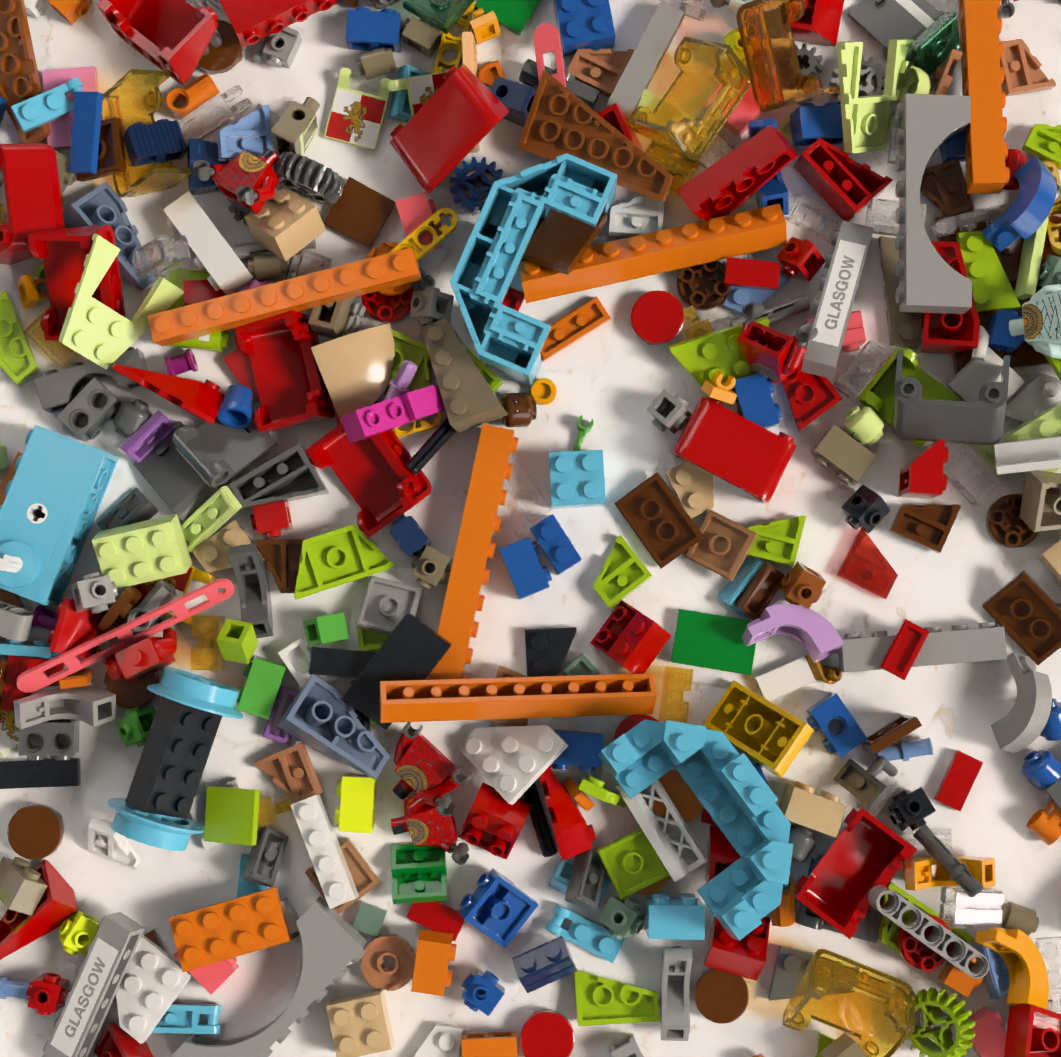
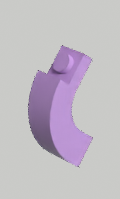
M777 604L765 608L759 619L747 624V629L741 637L746 647L773 635L793 637L805 647L813 663L836 654L844 644L836 629L827 619L811 609L795 604Z

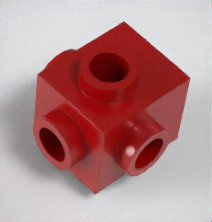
M795 237L788 241L776 257L783 266L781 269L786 275L791 278L797 276L809 282L825 263V259L819 253L814 243L808 239L802 241Z
M43 973L34 981H31L26 992V997L29 998L27 1007L35 1009V1013L40 1015L54 1014L65 1006L64 1001L69 993L67 989L70 980L61 978L56 973Z

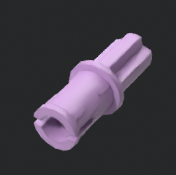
M408 360L402 362L394 380L389 382L390 388L383 401L401 396L410 391L409 385L417 371L416 364Z

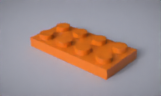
M277 886L168 918L183 972L291 940Z

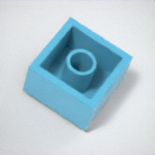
M603 450L549 452L551 509L605 506Z
M652 893V897H645V931L648 939L705 940V905L701 899L696 898V894L680 893L679 898L668 897V893Z

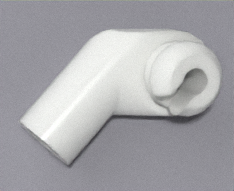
M979 325L978 347L973 349L971 359L977 361L985 360L990 340L989 334L981 325Z

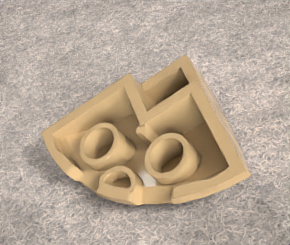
M389 323L351 333L311 347L340 421V417L373 405L379 396L384 394L392 376L391 369L393 358L395 357V343Z

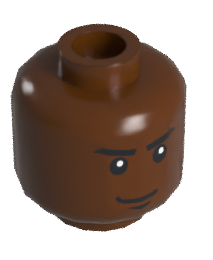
M506 393L502 396L501 404L508 415L498 419L502 420L505 427H527L531 424L532 420L536 419L535 399H531L528 393Z

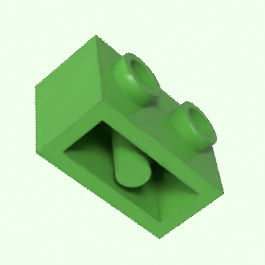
M255 655L253 661H250L245 666L243 676H246L247 679L244 687H238L240 693L237 699V709L269 719L286 665Z

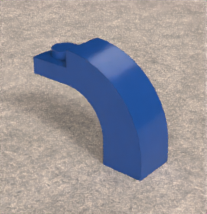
M775 117L748 122L749 139L769 125L777 129ZM780 171L754 194L758 208L780 204L783 215H788V190Z
M1036 155L1014 173L1019 182V193L1013 205L982 231L984 236L1000 252L1020 236L1025 240L1032 236L1045 221L1055 202L1057 193L1056 180L1052 172Z

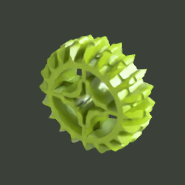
M931 987L928 991L921 989L918 991V994H913L909 998L910 1002L904 1004L903 1009L906 1012L901 1014L900 1019L905 1023L901 1025L900 1029L907 1031L908 1034L904 1036V1040H911L913 1044L910 1050L918 1049L920 1051L919 1057H925L926 1055L928 1057H963L967 1054V1050L972 1047L973 1042L971 1040L975 1037L976 1032L971 1030V1028L975 1026L976 1022L968 1019L972 1015V1010L965 1011L963 1009L965 1001L962 1000L959 1003L956 1001L957 993H952L948 996L946 988L940 989L939 992L936 987ZM921 1010H923L924 1014L922 1015L924 1018L923 1027H921L920 1024ZM946 1023V1024H945L944 1026H942V1027H941V1026H938V1027H937V1026H934V1027L930 1028L933 1024H934V1025H937V1024L941 1025V1024ZM953 1024H955L956 1027L955 1042H953L951 1038L953 1036L951 1031V1026Z

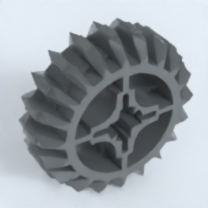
M283 152L274 165V172L278 176L280 184L295 193L319 203L335 204L344 190L345 182L337 172L298 153Z

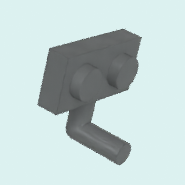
M878 756L867 770L850 758L833 779L874 812L891 792L887 786L875 777L881 769L890 777H894L897 775L898 769L883 756Z

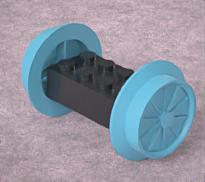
M166 667L161 683L147 686L149 691L160 695L161 699L127 798H110L108 805L116 811L111 828L120 835L162 849L185 851L191 835L203 833L205 830L202 824L189 818L188 815L222 716L242 719L243 714L235 707L240 693L238 689L194 673Z

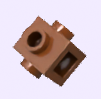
M797 561L791 572H787L783 577L780 589L785 594V600L788 603L802 605L809 609L812 603H816L819 600L826 581L820 573Z

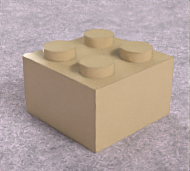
M285 186L275 192L274 198L266 201L258 214L251 211L244 217L254 240L284 261L289 260L326 231L317 207Z
M795 781L794 785L787 783L779 808L788 821L837 838L847 809L846 805L840 803L841 797L821 790L820 795L814 793L815 788L799 781Z
M376 989L330 999L326 1009L336 1057H360L392 1049L394 1037L384 990Z

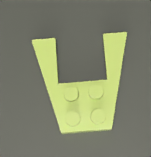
M889 40L884 94L859 97L863 42H837L844 152L853 154L887 150L895 116L891 115L894 101H899L902 90H898L901 74H906L909 61H905L908 46L913 47L914 40Z
M94 233L92 237L94 241L90 253L86 255L83 264L85 268L80 283L77 282L74 291L76 295L72 308L69 307L58 341L102 368L107 369L150 327L147 316L166 311L184 291L159 276L131 321L96 300L92 295L121 249Z

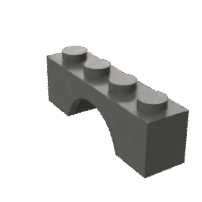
M129 347L113 362L114 364L148 370L144 353L138 348L134 349V347ZM75 362L67 365L68 369L59 372L56 369L48 370L41 373L42 377L34 379L42 409L49 413L63 410L78 395L83 385L93 378H113L125 390L140 387L141 385L111 369V365L104 369L94 362L86 364Z

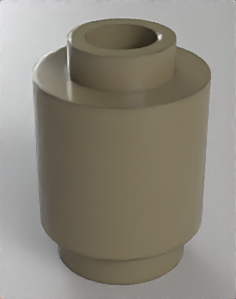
M384 47L360 53L361 59L356 60L360 76L366 75L367 80L389 74L391 70L397 68L391 48L384 49Z
M274 253L256 255L254 259H248V271L253 276L251 280L257 279L259 282L284 279V273H288V263Z
M1009 901L999 904L995 914V922L1000 924L1001 928L1007 930L1019 929L1029 936L1031 932H1036L1039 925V917L1036 916L1035 910Z

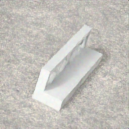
M1061 436L994 443L997 475L1061 468Z
M659 779L652 783L651 794L641 791L631 800L620 785L616 786L674 882L709 861ZM654 800L664 802L667 807L665 817L658 816L654 812ZM669 824L680 828L682 832L680 841L671 839L668 835ZM684 847L692 849L699 859L690 866L686 864L682 857Z

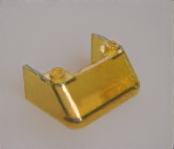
M139 69L128 71L103 94L101 121L114 117L121 119L123 136L126 129L134 123L154 124V114L163 104V96L159 91V86L171 76L170 71ZM124 144L127 171L112 176L117 195L121 198H129L174 188L190 176L192 171L191 168H177L171 161L132 167Z

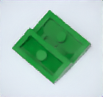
M413 843L391 845L393 904L448 900L446 851L429 845L415 846Z

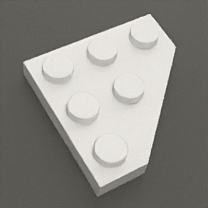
M548 725L475 728L457 748L506 802L513 805L569 745L552 727Z
M142 935L116 993L120 1028L140 1044L146 1041L192 977L188 971H182L181 964L144 935Z

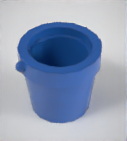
M233 384L227 387L217 414L218 420L222 424L232 428H245L251 424L253 419V393L251 389L241 384Z

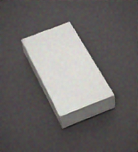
M805 656L754 677L763 698L768 701L816 681Z

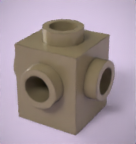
M427 545L422 555L417 553L411 564V568L414 569L412 574L417 576L415 582L430 589L431 585L438 587L440 583L445 584L451 572L448 566L452 558ZM430 564L435 565L433 573L427 572V567Z

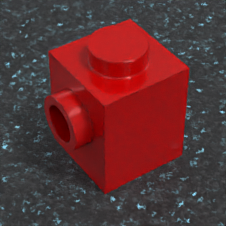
M280 501L253 507L254 514H250L252 529L257 530V533L260 535H265L266 539L282 536L281 531L293 529L288 502Z

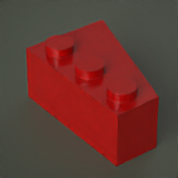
M819 138L799 156L793 168L843 221L850 222L883 193L893 179L888 176L882 177L870 170L871 167L867 164L861 165L849 158V154Z

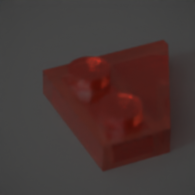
M862 529L858 530L836 574L882 599H887L898 576L867 533Z

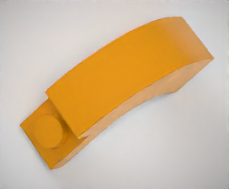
M932 856L912 857L909 861H905L903 870L905 890L916 891L939 886L960 887L955 881H951L948 878L949 874ZM955 856L961 863L964 862L968 866L967 869L984 888L996 886L995 858Z
M989 927V930L977 931L975 942L999 954L1007 966L1009 991L1006 1004L1010 1006L1032 1004L1047 1009L1049 998L1047 970L1040 951L1029 936L1019 929L1004 930L998 927Z

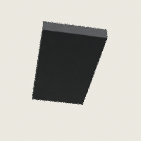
M407 611L343 695L342 699L387 730L391 723H380V681L425 680L451 647L452 643Z

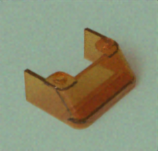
M753 0L743 4L738 9L736 19L755 103L761 111H775L840 93V86L823 88L821 79L815 74L801 75L790 23L798 21L803 16L805 11L804 0Z

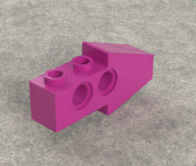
M435 384L355 410L340 418L349 443H353L435 415L446 409L439 386Z

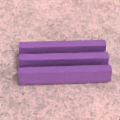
M158 410L120 448L135 462L139 463L176 428V425Z
M280 685L262 737L289 745L292 737L291 734L286 732L284 738L280 737L283 729L277 726L275 735L270 732L283 694L287 693L288 696L280 720L291 704L293 697L297 696L300 691Z

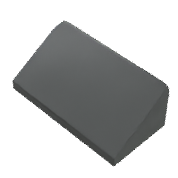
M136 487L97 524L102 531L150 520L158 510Z
M267 826L257 830V843L251 847L242 880L273 887L289 836Z
M590 849L575 855L565 895L566 902L597 910L606 874V869L598 853Z

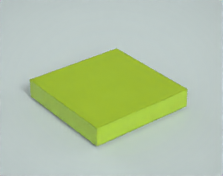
M207 786L204 841L248 846L256 845L260 790Z
M641 828L596 849L620 900L670 876Z

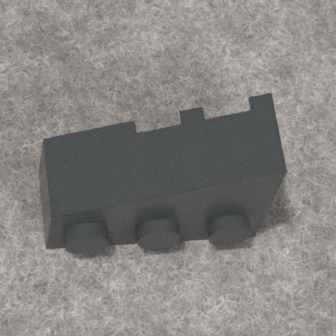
M300 444L295 445L229 484L242 508L246 510H252L255 506L280 501L290 502L330 492L317 469L310 462L304 447Z

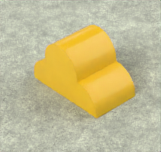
M735 680L703 724L710 730L723 732L734 747L779 778L783 777L814 731L807 723Z

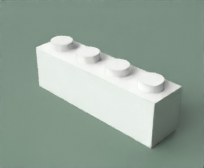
M189 191L163 209L169 217L165 222L174 234L180 232L183 236L179 240L188 253L193 251L197 257L193 259L202 272L207 270L211 276L207 279L216 291L222 289L226 295H229L253 279V276Z
M321 794L290 805L329 909L360 897Z

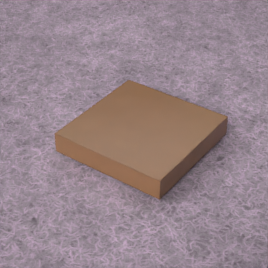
M709 509L699 528L705 538L688 549L684 556L733 582L758 534Z
M349 838L340 844V848L360 897L334 907L333 909L338 914L381 882ZM312 866L305 871V874L326 901L315 869Z

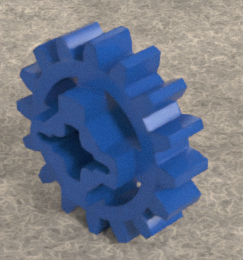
M472 157V163L469 165L463 160V169L461 170L456 167L454 169L457 177H450V183L455 185L450 188V194H457L453 198L454 203L462 202L460 206L461 211L470 208L472 216H474L476 210H480L481 213L485 201L481 202V200L488 197L494 183L488 180L486 174L489 173L495 181L502 179L500 177L503 175L502 169L495 170V161L489 165L486 164V157L482 158L481 163L477 162L475 157ZM472 171H476V172H474L473 174H471L470 176H466L468 173H470V172H472ZM481 182L482 187L479 190H474V186ZM461 189L469 193L470 200L465 198V196L461 192Z

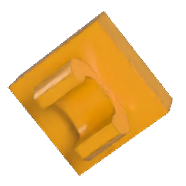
M482 7L472 11L475 19L469 21L477 45L501 35L498 19L494 11L485 14Z
M32 274L20 277L16 283V288L23 310L34 308L38 301L47 299L49 296L48 292L40 293L36 288L43 286L45 283L44 279L38 278L34 280Z
M716 371L713 375V382L705 380L701 390L711 398L733 405L737 394L731 389L735 386L736 379L729 375L727 381L721 383L723 374Z

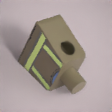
M306 97L302 105L296 101H292L271 130L275 154L280 156L283 152H292L294 154L298 153L301 156L304 155L318 128L316 112L320 104L315 99Z

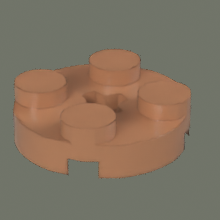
M396 934L381 935L374 938L366 946L365 954L362 956L361 971L365 980L372 987L395 991L404 987L410 981L414 972L416 956L413 948L405 939ZM384 956L395 959L393 963L394 969L390 970L389 967H382L381 964L384 962Z

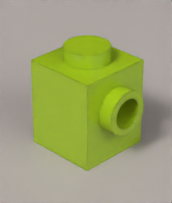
M226 619L216 639L223 660L249 664L259 644L252 623L233 619Z

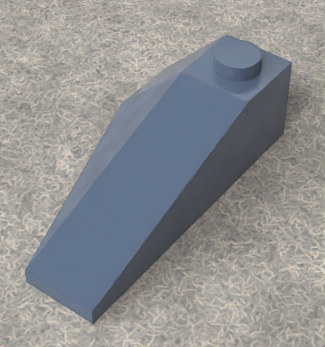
M106 181L70 205L63 213L64 227L110 225L114 231L116 247L121 249L117 255L120 275L138 290L142 291L156 281L159 274L147 249L140 244L137 237L139 232L136 226L131 225L126 215L128 209L125 203Z
M313 674L291 702L277 726L300 741L373 779H377L390 755L374 735L365 729L357 719V714L353 709L350 710L340 698L342 697L340 693Z

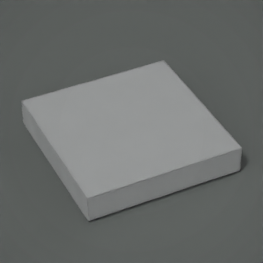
M371 575L356 627L389 636L407 611L416 616L423 589Z

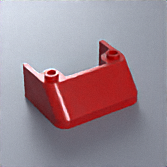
M42 143L0 144V172L3 173L8 222L0 225V264L12 265L34 258L32 253L29 252L27 245L28 235L32 232L65 228L56 152L50 145Z

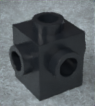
M862 485L841 507L847 516L845 521L855 530L861 528L868 534L891 511L882 497L865 485Z
M922 787L909 794L906 790L892 797L894 803L887 807L891 822L896 827H899L901 832L909 827L912 831L926 824L924 818L936 811Z

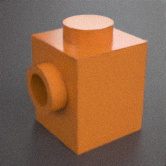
M47 0L50 6L71 25L79 17L86 15L90 5L93 3L92 0Z
M975 957L969 961V969L975 965ZM947 961L938 979L968 998L972 989L980 985L983 977L974 979Z

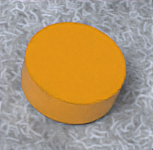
M547 378L535 380L530 387L531 399H535L538 405H549L556 397V386Z

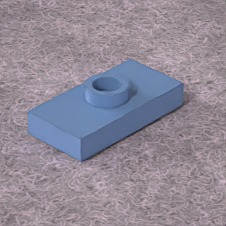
M981 944L975 945L977 951L983 954L989 962V970L984 978L990 999H1000L1008 995L1009 973L1004 960L993 950Z

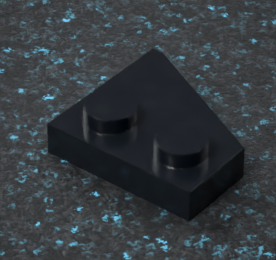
M577 627L525 630L527 677L557 676L575 637Z

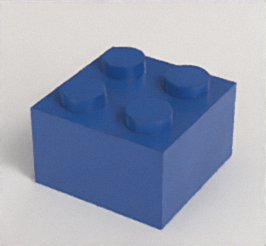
M553 0L563 57L575 55L577 49L597 51L615 46L616 35L609 0Z

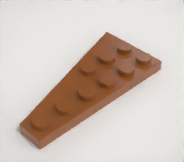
M0 0V96L7 100L6 111L23 143H39L51 134L49 123L23 133L11 111V106L42 93L24 0Z
M543 70L517 148L551 161L558 156L568 153L617 174V185L665 202L674 176L551 74Z

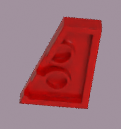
M795 335L792 336L795 339V342H798V339L795 337ZM803 361L792 375H787L782 381L798 432L843 399L827 378L801 372Z

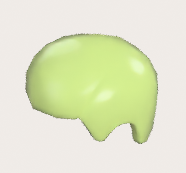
M911 65L907 69L906 74H901L898 90L902 91L899 101L896 102L900 103L906 93L929 94L931 81L928 74L924 70Z

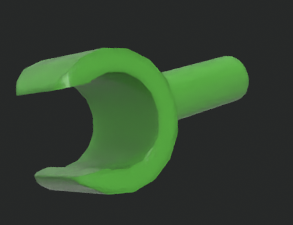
M583 415L579 417L577 421L578 436L573 451H580L586 433L592 430L593 418L590 425L584 427L581 425Z

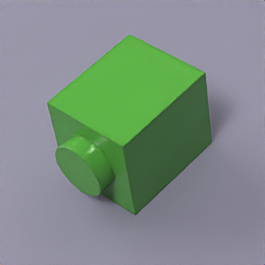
M344 612L303 621L308 648L349 639V627L345 620Z

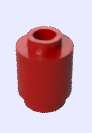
M1008 149L1005 167H1009L1010 178L1008 184H1005L1002 190L1012 191L1019 189V182L1014 173L1025 164L1026 156L1021 154V151L1018 149Z

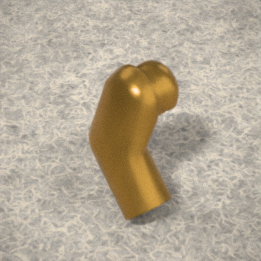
M809 655L805 656L815 680L826 684H835L841 680L842 672L839 668L823 665L821 660L813 663Z

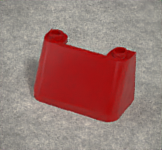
M100 0L96 4L113 31L123 41L182 86L191 78L218 27V22L216 21L218 16L209 6L202 7L198 5L197 8H194L185 0Z
M465 64L458 69L453 66L442 77L446 82L406 125L403 126L400 123L390 133L393 139L389 143L428 194L436 189L477 144L510 112Z
M110 225L34 231L28 235L27 245L29 252L36 259L43 258L51 307L45 312L40 321L45 341H58L68 309L69 307L72 308L76 295L74 291L77 282L80 283L85 268L83 264L86 255L90 253L94 241L92 240L94 233L116 246L114 231ZM116 256L92 297L126 318L118 256Z
M295 310L235 328V345L240 352L242 351L245 355L250 356L261 403V406L255 409L253 423L261 433L324 421L335 417L331 397L311 347L320 344L319 337L308 324L310 316Z
M701 396L671 454L681 460L691 461L690 464L700 467L746 493H751L755 499L763 503H769L797 447L793 444L794 438L783 432L777 435L721 406L723 401L709 396L707 398Z
M340 423L304 450L315 467L326 469L330 466L362 509L357 513V526L368 538L410 510L432 491L431 484L422 470L417 475H413L407 470L406 464L412 456L393 430L349 443L343 424Z
M862 807L858 810L851 809L844 819L847 825L809 876L802 875L794 886V889L797 890L795 894L796 899L848 939H851L859 929L857 927L860 922L858 918L860 917L863 920L866 912L871 907L868 902L869 890L876 885L886 886L895 873L903 867L900 862L904 863L906 860H910L917 851V848Z

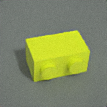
M345 774L342 776V781H337L336 797H341L340 808L335 810V824L339 825V832L372 833L374 831L377 779L365 775Z

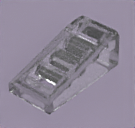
M802 193L794 194L789 201V214L784 215L785 220L829 243L832 241L834 230H839L843 221L841 217ZM800 205H802L801 210L799 211L798 215H796V212L798 211ZM810 209L812 210V212L808 220L806 221L804 220V218L808 210ZM820 214L822 217L819 220L817 226H814L813 224L816 221L818 215ZM829 219L831 220V223L827 231L824 232L822 230L827 220Z

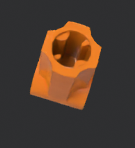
M204 73L183 88L171 90L166 97V102L175 119L186 120L192 116L194 110L220 94L211 77ZM178 101L186 102L182 108L174 107Z
M1051 799L1044 809H1040L1032 815L1026 826L1043 842L1051 845L1061 836V811Z
M789 875L788 885L782 889L781 904L771 911L772 926L788 927L796 925L795 882L791 875Z

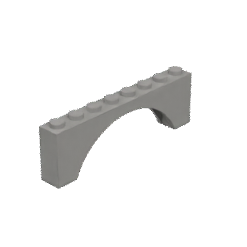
M906 93L900 103H897L895 109V118L899 120V129H897L895 135V143L899 145V155H897L895 161V169L899 171V181H897L895 195L899 198V207H897L895 214L896 224H899V234H897L895 240L896 250H899V260H897L895 274L899 277V287L896 289L895 300L896 303H899V312L965 314L972 308V280L964 277L949 266L932 245L922 221L920 187L925 167L933 152L946 140L963 132L971 122L970 96Z
M319 896L296 921L302 941L303 964L297 990L287 1008L268 1025L244 1036L212 1039L191 1034L170 1057H269L273 1052L270 1047L276 1041L281 1044L292 1032L288 1029L294 1021L300 1024L310 1012L307 1007L313 1001L318 1004L328 993L325 988L332 981L337 984L347 973L344 969L350 961L356 964L365 954L362 948L367 943V940L333 908L329 909L327 902Z

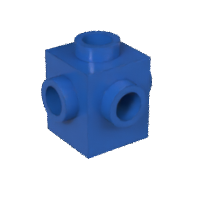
M478 969L475 975L470 973L461 985L464 988L462 997L465 999L464 1004L475 1012L479 1009L487 1016L491 1014L505 994V988L497 983L499 981L497 976L488 970L482 972L480 969ZM483 989L485 992L481 993L478 990Z

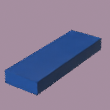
M75 92L69 172L97 174L103 94L100 92Z

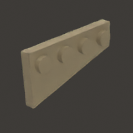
M880 236L878 242L881 250V270L884 277L883 288L887 305L886 315L890 346L917 349L919 347L923 313L899 312V303H896L895 300L896 289L899 287V277L895 274L896 262L899 260V250H896L895 247L896 238Z

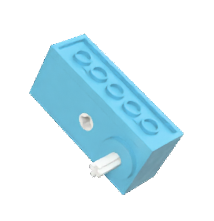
M35 425L26 436L25 444L27 446L23 455L21 454L16 461V473L13 480L8 482L5 488L6 498L3 505H0V588L43 605L58 606L63 600L119 457Z

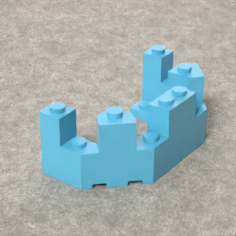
M566 153L544 164L540 163L520 171L519 174L509 178H502L493 183L450 280L480 361L505 371L507 377L531 387L542 363L540 352L549 334L551 325L502 305L504 297L539 218L545 219L551 209L596 227L601 213H608L616 195L617 174Z
M644 719L599 752V758L630 800L668 771L675 768L740 856L738 860L696 890L730 937L740 941L762 924L760 920L781 904L783 884L788 885L793 851V844L789 843L791 823L775 803L778 801V798L746 755L744 753L739 755L723 732L708 730L706 726L669 720L657 722Z

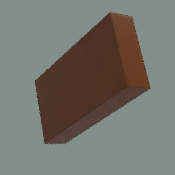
M765 561L735 606L754 620L759 619L764 609L767 608L782 586L781 582L785 575Z

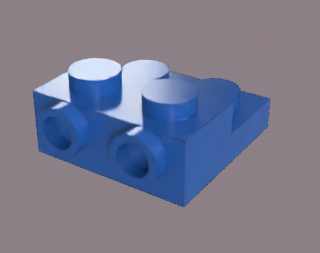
M492 868L489 873L484 872L477 881L478 888L472 895L468 893L463 897L459 912L464 920L506 948L539 904L517 888L513 882Z

